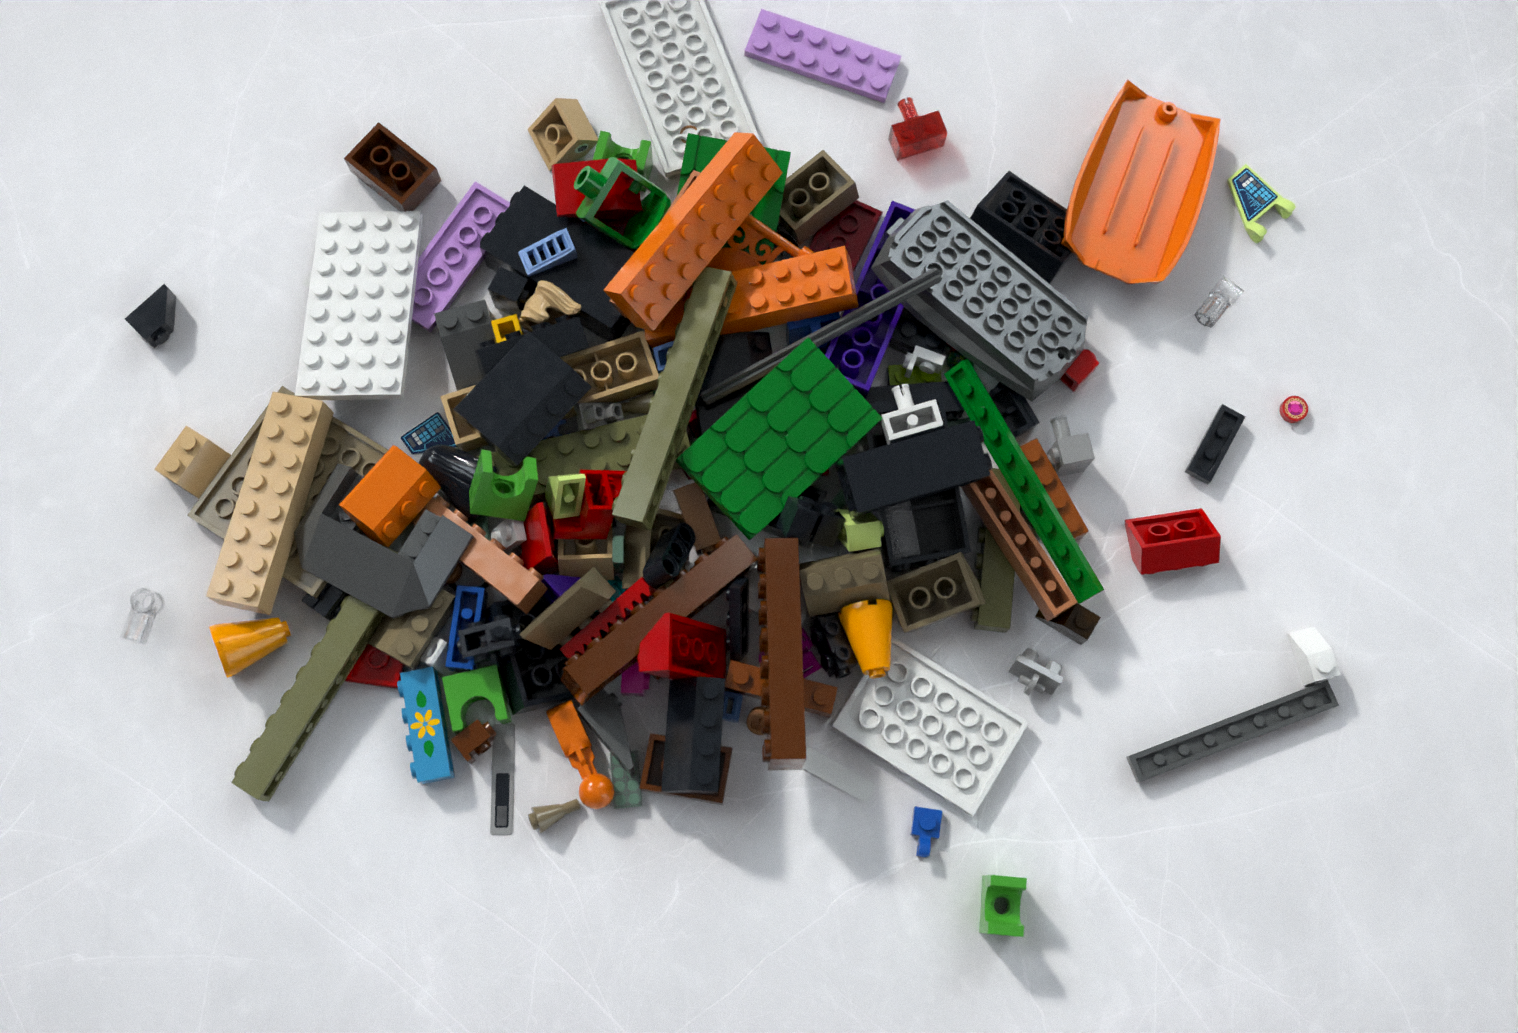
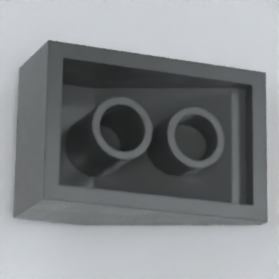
M485 299L434 313L457 391L464 387L478 384L482 380L475 350L481 349L479 343L495 339L496 342L491 323V314Z

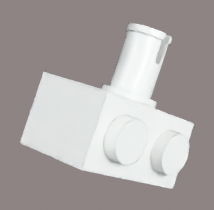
M902 384L901 390L899 385L892 388L898 410L882 414L881 424L887 444L943 429L944 424L936 399L914 405L908 384Z

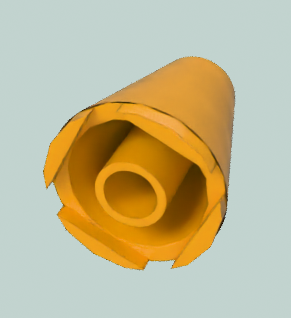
M876 599L877 605H868V600L856 602L843 607L841 613L838 612L839 620L863 674L869 675L871 679L884 677L886 675L885 672L890 670L893 608L890 601Z
M279 617L209 626L227 678L234 676L288 643L286 637L291 636L287 622H281Z

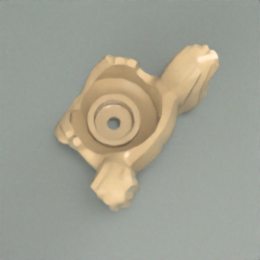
M539 281L535 293L526 302L524 310L521 311L519 323L525 330L532 332L531 326L543 322H549L551 325L557 324L555 318L565 314L569 316L577 314L582 307L581 304L573 301L553 283Z

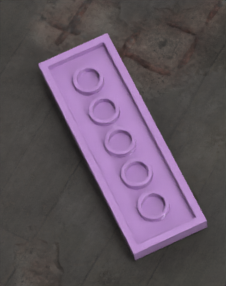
M764 9L760 11L744 52V56L882 103L886 101L901 61L900 55Z
M476 181L419 257L412 322L428 332H432L437 325L434 313L448 310L482 263L484 258L480 250V241L485 233L491 232L495 226L496 218L501 212L507 210L510 202Z

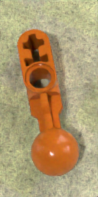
M570 699L546 710L566 758L569 759L572 768L578 769L582 778L579 786L580 800L591 809L606 807L614 797V785L607 776L597 773L593 763L595 755L591 749L592 744L572 700Z

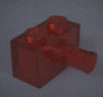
M907 97L908 103H906L905 98L898 102L897 106L901 111L904 121L891 125L888 138L897 161L944 146L948 132L939 110L919 116L911 97Z

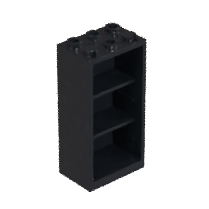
M525 185L520 192H515L510 200V206L505 212H501L498 215L491 232L485 233L480 241V250L487 267L497 272L499 267H502L527 278L533 294L539 281L553 283L573 301L581 304V310L577 314L571 315L572 318L579 317L582 326L608 342L621 338L631 324V321L625 318L609 302L611 298L603 290L634 252L579 218L557 217L556 204ZM567 228L578 258L528 277L518 252L557 231ZM564 243L559 244L561 251L566 249ZM554 247L548 248L551 256L556 254ZM544 251L538 252L541 260H546ZM534 255L528 256L532 266L536 265L537 262Z
M942 391L912 396L914 405L936 399L944 424L943 429L948 428ZM895 399L869 403L881 417L882 414L898 410ZM882 419L861 438L863 452L888 445L881 424ZM959 487L874 511L875 517L882 521L884 527V536L881 537V547L885 548L884 567H891L892 572L911 569V563L918 562V567H923L937 562V558H947L960 552L964 556L965 553L971 552Z

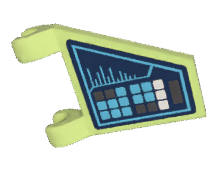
M1247 164L1227 180L1245 230L1255 243L1263 240L1264 235L1267 233L1265 227L1256 223V221L1273 206H1275L1280 216L1284 219L1290 217L1296 208L1292 201L1279 195Z

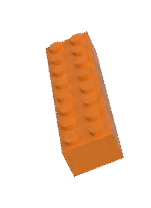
M735 132L603 290L636 327L651 331L656 329L783 173L754 133Z
M841 246L731 272L738 284L720 335L750 332L786 324L791 321H799L857 308L858 301L852 263L846 247ZM692 285L654 331L644 329L645 340L652 349L675 340V330L678 323L682 321L684 304L691 296Z

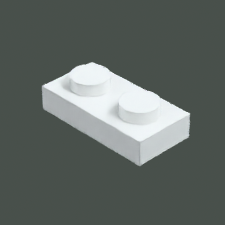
M505 519L491 530V540L495 538L506 548L503 551L506 554L527 540L523 521Z

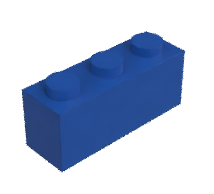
M457 585L445 664L449 671L466 672L478 668V663H474V659L463 658V655L459 652L457 642L459 639L458 631L468 629L467 624L484 621V611L486 610L488 598L485 588Z

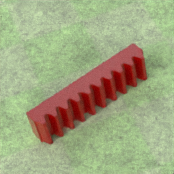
M641 577L609 607L561 647L560 650L567 659L576 653L582 656L588 649L587 645L598 636H601L602 639L605 638L608 632H610L609 628L620 619L624 621L623 618L629 617L631 615L630 612L639 603H647L649 601L648 597L652 596L656 589L649 586L644 577Z

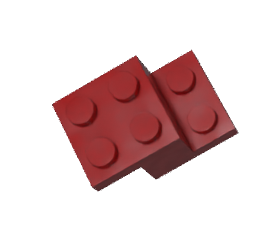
M580 470L579 474H585L586 476L580 516L553 519L546 501L553 539H607L614 517L612 515V505L615 498L619 496L622 488V477L626 471Z

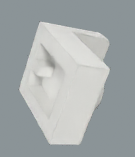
M916 345L913 354L908 352L902 366L907 369L904 377L910 378L914 365L918 366L925 373L939 374L946 356Z

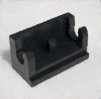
M1001 384L988 393L1014 438L1032 430L1040 423L1026 398L1006 385Z

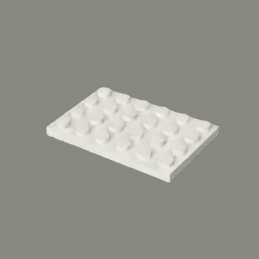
M892 636L890 670L885 672L886 675L884 677L871 679L869 675H864L835 720L832 728L970 816H974L1028 726L1029 721Z

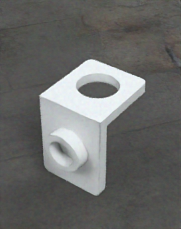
M434 637L420 658V661L430 667H434L436 671L445 676L453 675L454 671H449L445 667L448 650L447 642Z

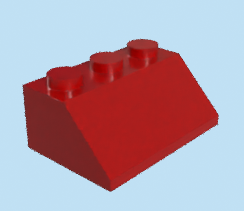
M1202 508L1125 520L1132 561L1141 575H1151L1157 572L1177 571L1183 568L1203 567L1219 563L1221 535Z

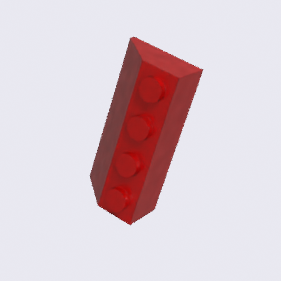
M664 613L640 642L638 654L639 672L672 680L689 677L725 678L726 680V629L673 613Z

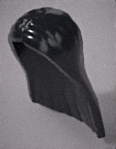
M432 445L423 452L419 464L441 486L440 491L449 502L468 518L469 523L474 522L479 515L470 514L469 490L479 458L449 445ZM493 466V472L497 473L496 467Z

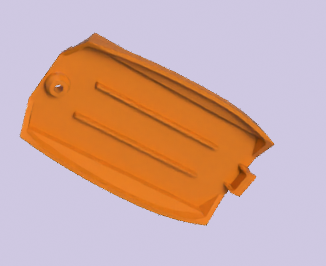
M1127 79L1101 122L1082 162L1070 195L1065 219L1064 238L1061 244L1078 257L1077 260L1082 265L1126 284H1158L1164 281L1181 258L1197 223L1214 164L1221 119L1192 114L1176 107L1172 102H1163L1147 95Z

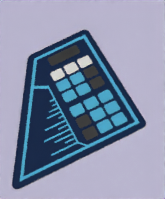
M436 412L401 436V440L411 454L423 453L426 449L436 444L457 447L450 427L439 412Z

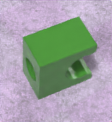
M600 131L593 160L609 159L610 157L636 160L637 173L648 180L650 179L653 167L651 141L641 140L638 149H630L612 141L609 132ZM641 187L640 191L646 193L647 189Z
M481 449L469 490L470 514L525 521L538 482L536 458L526 457L523 460V466L520 471L510 476H501L493 472L491 451Z
M497 665L442 677L452 731L459 734L468 727L466 722L467 711L473 703L480 700L492 702L495 708V717L500 723L512 722L500 668Z
M999 875L982 876L979 933L1024 937V925L1020 922V902L1022 892L1026 890L1027 878ZM999 897L1003 898L1007 903V908L1002 914L997 913L994 909V902Z

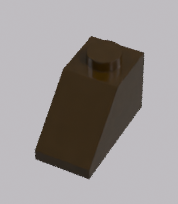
M1078 603L1048 622L1040 609L1035 615L1036 619L1080 645L1089 639L1101 618Z

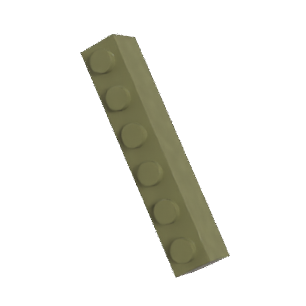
M992 468L993 473L1020 513V503L1000 469ZM983 522V527L978 528L977 543H981V552L976 553L975 569H979L977 581L986 604L971 609L970 621L974 622V629L1006 633L1011 626L1015 571Z

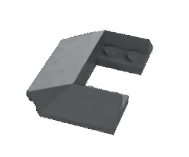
M337 464L294 531L301 568L393 619L418 609L421 611L431 608L474 536L445 516L439 517L425 509L399 553H394L357 533L359 527L339 506L364 476L358 474L351 466Z

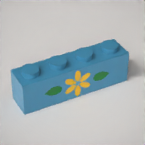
M434 667L400 673L401 681L397 682L399 695L404 697L405 708H402V718L404 724H408L410 735H406V744L408 751L413 753L414 762L410 763L412 778H417V783L420 784L455 778L438 671Z

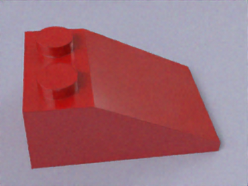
M608 159L559 163L551 166L557 217L579 218L576 215V211L586 196L574 189L575 179L586 166H590L600 173ZM618 159L637 172L636 160ZM622 172L620 173L594 218L629 220L642 211L640 191L638 194H635L628 189L633 181Z
M537 503L528 511L526 519L523 521L527 540L520 544L523 555L518 557L525 562L523 564L525 569L529 570L532 567L542 576L559 573L556 542L553 539L549 515L544 503Z

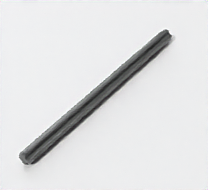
M933 268L702 391L701 397L704 403L710 405L767 375L807 337L812 340L816 347H819L936 285L942 280L941 274L936 268Z

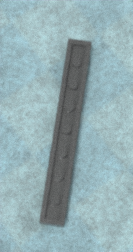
M1328 680L1132 754L1126 758L1138 783L1339 706Z

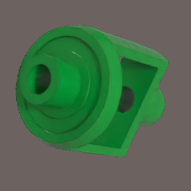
M615 157L608 159L600 173L590 166L584 167L574 182V189L586 196L576 211V215L628 249L637 250L660 223L671 206V200L664 190ZM621 172L633 180L628 188L630 191L638 194L641 187H644L651 192L641 201L642 211L628 220L624 236L594 218Z

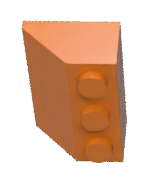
M393 445L339 506L370 540L389 547L440 490L441 486L424 467Z

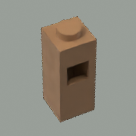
M695 482L673 490L684 522L689 524L695 532L694 550L698 551L701 549L702 554L714 550V546L721 538L703 490Z

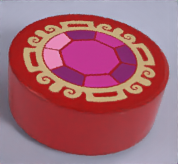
M1290 396L1281 403L1279 408L1280 415L1289 423H1298L1306 417L1308 405L1303 398Z

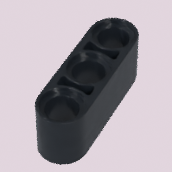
M681 522L660 536L643 568V577L649 586L659 588L680 573L696 540L695 532L689 524Z

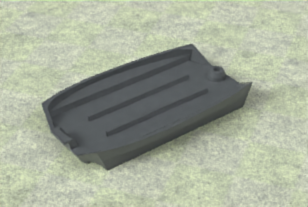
M946 200L933 206L915 209L906 220L900 217L885 233L889 237L871 267L889 291H892L927 271L936 268L941 274V282L901 304L960 354L1028 400H1035L1056 383L1084 350L1088 315L950 201Z

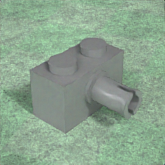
M1067 416L1052 418L1050 423L1052 424L1056 441L1047 452V457L1058 477L1084 472L1095 459L1089 433L1071 436Z

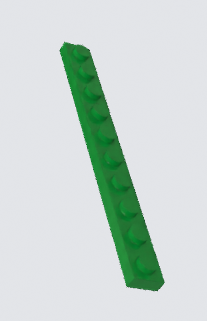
M968 359L962 360L946 372L944 376L970 420H974L976 426L981 427L984 435V444L1078 604L1087 601L1104 590L1103 586Z

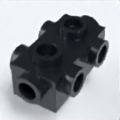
M823 614L813 617L811 619L813 625L809 628L810 638L813 645L818 649L822 668L828 673L829 678L835 676L836 680L850 675V670L858 664V661L838 614L830 616Z
M500 615L493 617V622L484 624V621L467 624L468 629L458 631L459 639L457 644L463 658L474 659V663H483L490 661V655L499 653L500 657L516 654V648L523 647L522 640L524 638H522L520 633L525 627L522 623L518 622V619L510 618L509 615ZM480 640L486 643V645L482 648L479 644Z

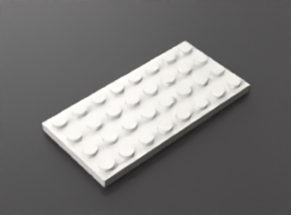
M704 0L599 1L601 12L666 178L681 173L686 143L681 139L687 141L688 133L698 135L700 132V136L718 138L728 141L735 132L754 133L760 141ZM691 125L697 128V130L687 128L680 134L681 129L685 126Z
M421 211L332 212L319 214L294 396L315 400L403 399L423 223Z

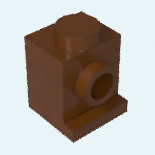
M477 719L452 738L451 741L466 761L472 764L476 761L473 757L476 753L480 756L491 748L490 742L494 740L497 733L488 721L483 724Z

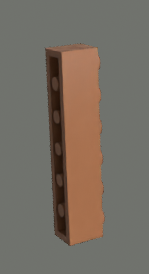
M989 470L990 476L975 483L961 486V488L1048 622L1075 605L1077 600L993 471Z
M439 495L435 498L432 497L411 523L415 526L426 509L439 517L445 516L472 534L474 538L461 557L460 562L527 614L548 590L541 582L544 577L532 567L529 570L523 567L525 562L513 552L510 555L503 552L506 548L495 538H492L491 541L485 538L487 533L474 523L472 527L467 524L468 518L459 510L450 511L448 509L450 504Z

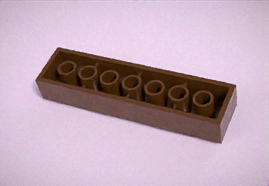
M737 534L731 539H728L727 536L714 546L715 549L710 555L707 553L701 555L694 562L695 565L689 572L686 569L682 570L678 576L673 578L674 581L668 588L663 585L652 594L653 598L647 605L641 602L630 612L631 615L625 622L620 619L609 628L610 632L605 638L602 639L601 636H598L587 645L588 649L582 656L576 653L565 662L566 666L562 669L564 672L561 681L581 706L638 661L640 642L664 613H673L691 619L719 597L738 576H743L750 571L757 561V557Z
M765 538L763 548L758 549L757 573H762L759 574L757 592L758 599H763V601H760V609H758V624L764 625V628H761V635H759V652H764L760 662V679H765V683H762L761 707H766V711H763V717L761 718L762 734H767V739H764V745H762V761L768 762V771L802 770L806 761L798 538Z

